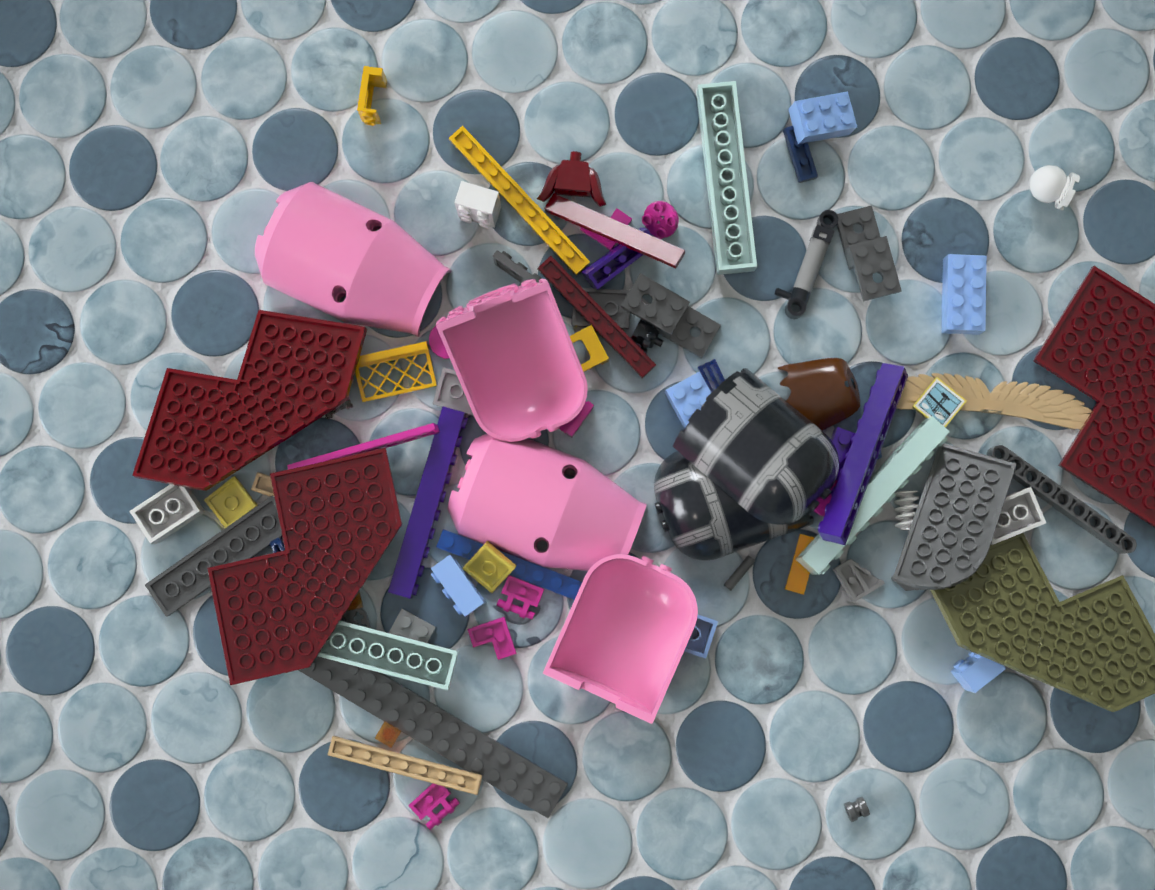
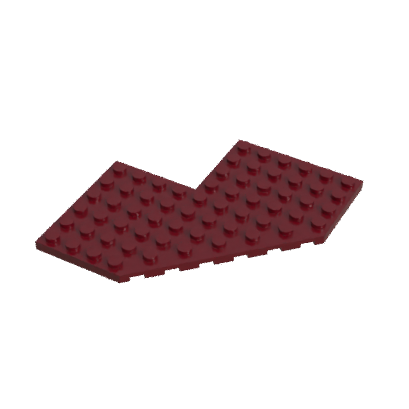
M1093 266L1033 361L1097 401V404L1058 466L1155 527V304L1098 267Z
M258 310L237 380L171 368L166 369L132 476L207 491L348 400L367 328L359 325Z
M386 448L270 473L285 550L207 568L230 685L309 668L319 655L402 526Z

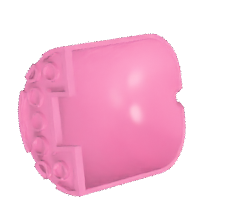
M535 279L526 280L521 283V286H517L514 283L470 300L465 308L458 306L449 312L448 318L442 317L437 321L436 327L478 425L488 435L509 442L521 441L527 438L534 439L541 436L542 430L548 429L549 432H553L559 429V426L574 419L582 410L587 398V380L546 279H540L539 282H536Z
M624 554L611 555L596 562L587 572L543 674L577 690L582 688L616 704V708L652 724L696 625L698 615L697 601L689 585L683 579L671 573L672 568L663 564L660 567L654 565V560L646 556L640 559Z

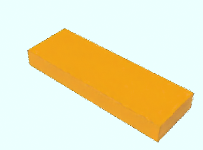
M799 534L785 590L804 595L810 573L795 559L813 541L814 537Z

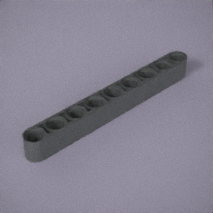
M998 445L987 451V456L995 457V450H999L1001 453L1000 459L1009 462L1014 461L1017 464L1013 475L1014 480L1026 488L1031 487L1035 495L1115 552L1125 554L1135 551L1137 543L1132 536L1007 447ZM1027 472L1032 474L1033 479L1031 482L1026 479ZM1044 483L1048 486L1047 493H1044L1042 490ZM1059 495H1062L1064 498L1063 504L1058 502ZM1075 506L1080 509L1078 516L1074 513ZM1092 517L1096 521L1094 527L1090 525V519ZM1107 529L1112 533L1110 538L1106 536ZM1123 540L1127 542L1126 549H1123L1122 547Z

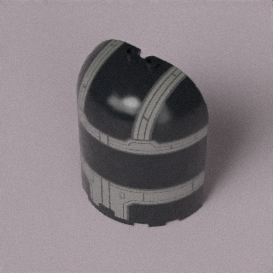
M743 368L741 372L736 371L706 398L701 411L696 409L689 418V423L684 430L680 431L673 444V447L748 513L763 522L776 525L793 523L802 518L809 510L813 512L820 504L818 500L820 498L825 500L832 491L830 489L834 485L839 471L838 452L832 440L747 368Z
M678 451L669 455L661 463L655 475L654 492L657 503L654 504L657 513H662L664 520L661 521L664 532L668 531L674 545L682 553L693 559H718L810 526L814 522L813 516H810L812 512L810 510L799 520L784 525L770 524L755 518Z

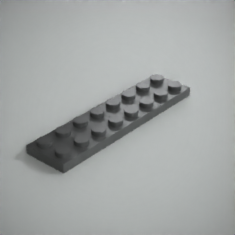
M272 495L145 584V587L166 617L211 587L207 568L252 558L268 547L270 541L282 537L275 497Z

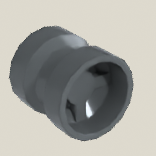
M863 797L857 798L855 802L844 803L851 822L858 820L860 816L866 817L870 815Z

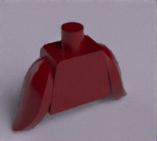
M577 151L570 153V160H562L560 165H556L551 169L544 187L537 197L538 200L544 202L550 198L554 190L557 195L590 197L591 194L599 207L607 205L602 194L597 172L589 167L588 162L581 161L582 154Z

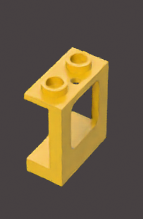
M364 66L357 111L362 122L366 125L375 126L376 124H381V120L377 110L371 109L374 87L386 88L387 79L383 68Z
M592 325L570 336L572 343L581 340L590 355V360L581 364L583 372L599 364L603 365L609 362V357Z

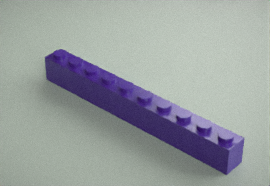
M882 363L880 370L876 373V381L870 389L869 400L864 404L863 416L858 420L856 434L851 438L850 450L845 454L844 466L839 470L836 486L832 488L830 503L826 505L825 516L818 525V532L825 541L846 545L908 378L904 366Z
M442 407L437 424L439 433L434 434L388 593L412 599L413 595L416 596L418 593L419 584H417L418 577H422L425 566L422 564L424 558H428L430 547H428L429 540H433L435 535L434 523L440 518L441 510H438L440 502L444 503L447 493L444 491L445 485L450 483L452 473H449L451 465L455 466L457 460L455 451L457 447L460 448L463 439L460 434L462 429H465L467 426L468 418H465V412Z

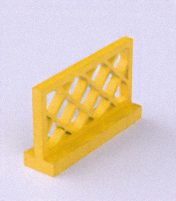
M427 341L359 357L355 374L362 402L437 386ZM425 353L427 362L424 367H421L414 360L417 355ZM401 358L410 362L405 372L395 366ZM395 360L394 364H391L388 361ZM385 362L392 366L386 376L377 371L380 363ZM412 364L422 369L416 379L407 374ZM366 366L373 370L367 380L360 376L359 368ZM393 368L403 373L398 383L388 378ZM423 371L431 375L432 383L423 384L418 381ZM375 372L384 377L379 387L370 382ZM405 375L414 380L411 388L406 389L400 385ZM386 379L396 385L392 392L387 393L381 389ZM416 382L420 384V386L414 387ZM367 384L377 389L371 397H365L364 389Z

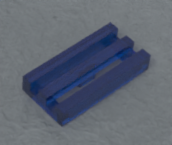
M715 359L697 367L711 393L713 389L703 369H707L715 388L719 384L710 367L711 365H713L720 382L722 383L725 380Z

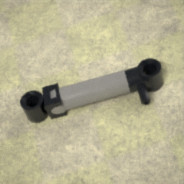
M833 210L823 211L817 219V225L812 232L791 293L779 288L775 290V295L788 300L785 306V314L790 319H798L806 311V306L827 248L835 232L833 229L838 223V215ZM823 218H829L832 224H825ZM791 305H798L800 312H793Z

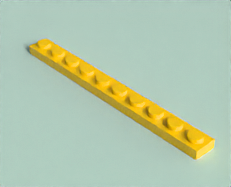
M464 126L460 127L449 137L452 144L576 276L590 264L585 255Z

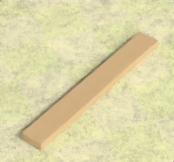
M332 736L328 756L475 795L479 793L483 775L337 736Z

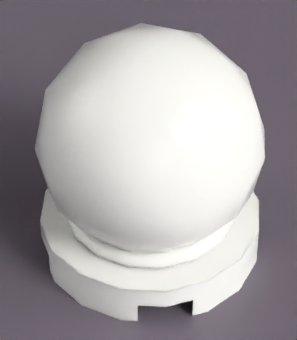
M1046 165L1038 168L1031 176L1029 188L1037 200L1044 203L1055 202V208L1063 211L1064 206L1067 207L1075 194L1073 186L1075 182L1079 183L1080 176L1073 172L1066 176L1065 172L1058 166Z

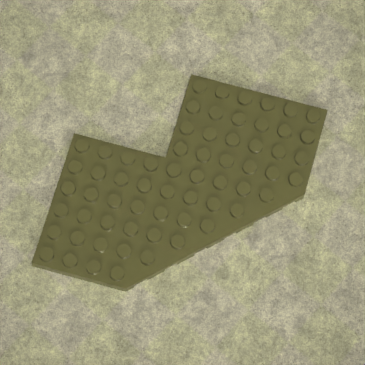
M1024 533L990 545L986 559L981 567L964 582L945 589L930 590L959 647L1111 712H1116L1155 694V633L1123 575L1059 602Z

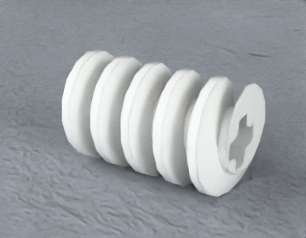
M899 491L895 493L896 497L900 498L894 501L895 504L900 505V507L894 509L895 512L900 513L895 516V519L900 521L895 524V527L901 530H910L916 513L914 509L918 507V504L914 503V501L919 499L913 493L918 491Z

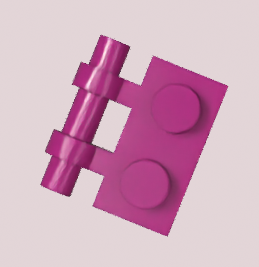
M509 575L501 592L508 596L507 601L499 599L496 606L503 608V611L519 614V617L523 619L526 617L533 620L535 612L528 610L529 606L538 607L544 589ZM513 599L524 602L523 607L512 604Z
M432 783L408 806L420 820L425 816L431 819L426 823V826L431 830L436 825L439 826L442 823V819L449 813L452 814L460 802L456 797L449 802L446 799L451 794L449 789ZM441 803L444 808L436 814L433 809Z

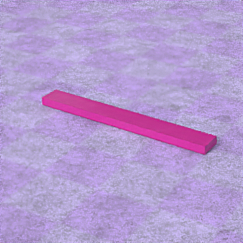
M431 423L289 464L287 467L288 469H293L377 449L389 448L439 433V428L435 423Z

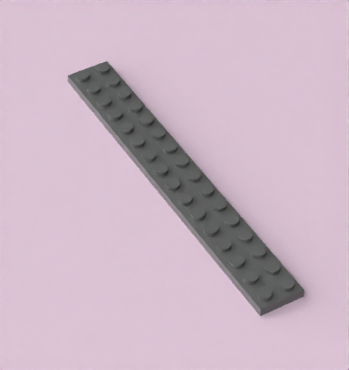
M318 656L311 667L298 670L465 770L483 775L482 780L546 818H549L568 785L564 780L380 672Z

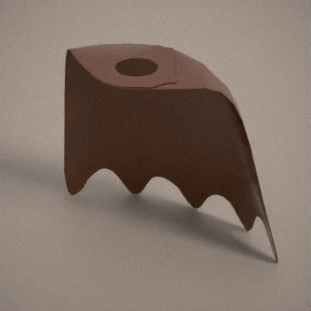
M825 358L778 367L779 370L788 372V376L779 383V385L791 389V394L786 401L822 431L845 420L859 410L860 396L858 385L845 360L841 358ZM851 378H852L853 381H854L855 389H854V387H853V385H852V383H851ZM845 381H848L849 387L845 386Z

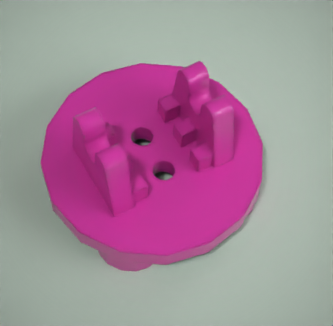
M655 201L648 205L644 211L642 223L652 235L658 239H663L676 232L679 218L672 205L664 201Z

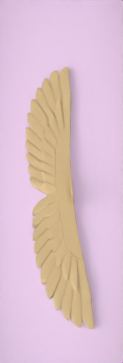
M932 373V377L925 374H919L918 377L909 376L896 408L899 410H915L912 408L914 403L931 382L938 377L967 400L959 411L1000 414L1073 430H1081L1090 415L1088 413L1092 412L1091 409L1083 406L1084 402L1073 400L1075 398L1074 395L1062 394L1063 390H1049L1050 386H1039V384L1035 383L1028 385V382L1017 385V381L1007 384V381H1004L989 392L987 386L979 378L974 380L972 377L965 376L964 379L958 374L952 376L947 373L943 375Z

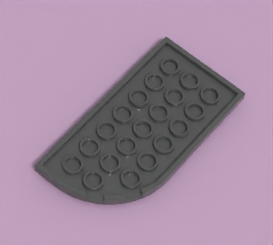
M945 443L938 447L899 558L893 581L919 589L937 590L958 585L977 572L988 554L1017 464Z

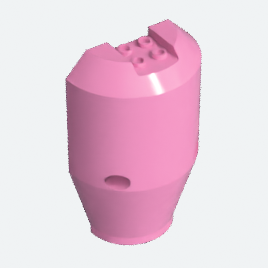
M314 182L306 183L281 194L276 200L278 207L274 210L264 230V235H258L255 245V258L264 284L345 323L410 333L419 337L420 326L428 304L441 280L447 273H451L452 269L444 266L395 221ZM346 296L345 300L340 303V299Z
M488 434L473 440L466 453L472 459H468L465 466L466 474L459 481L457 488L460 490L459 492L452 490L447 507L459 535L482 544L488 541L502 552L546 568L589 571L596 562L605 557L616 554L629 555L647 504L638 501L587 461L527 438L521 441L509 442L496 439ZM566 470H574L575 477L567 479L564 476ZM542 540L548 544V548L543 552L537 549V543Z

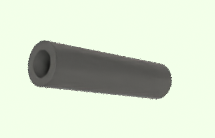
M748 555L725 582L724 586L731 591L755 563V560Z

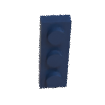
M794 127L784 128V137L798 182L802 183L817 179L818 174L808 142L798 144Z

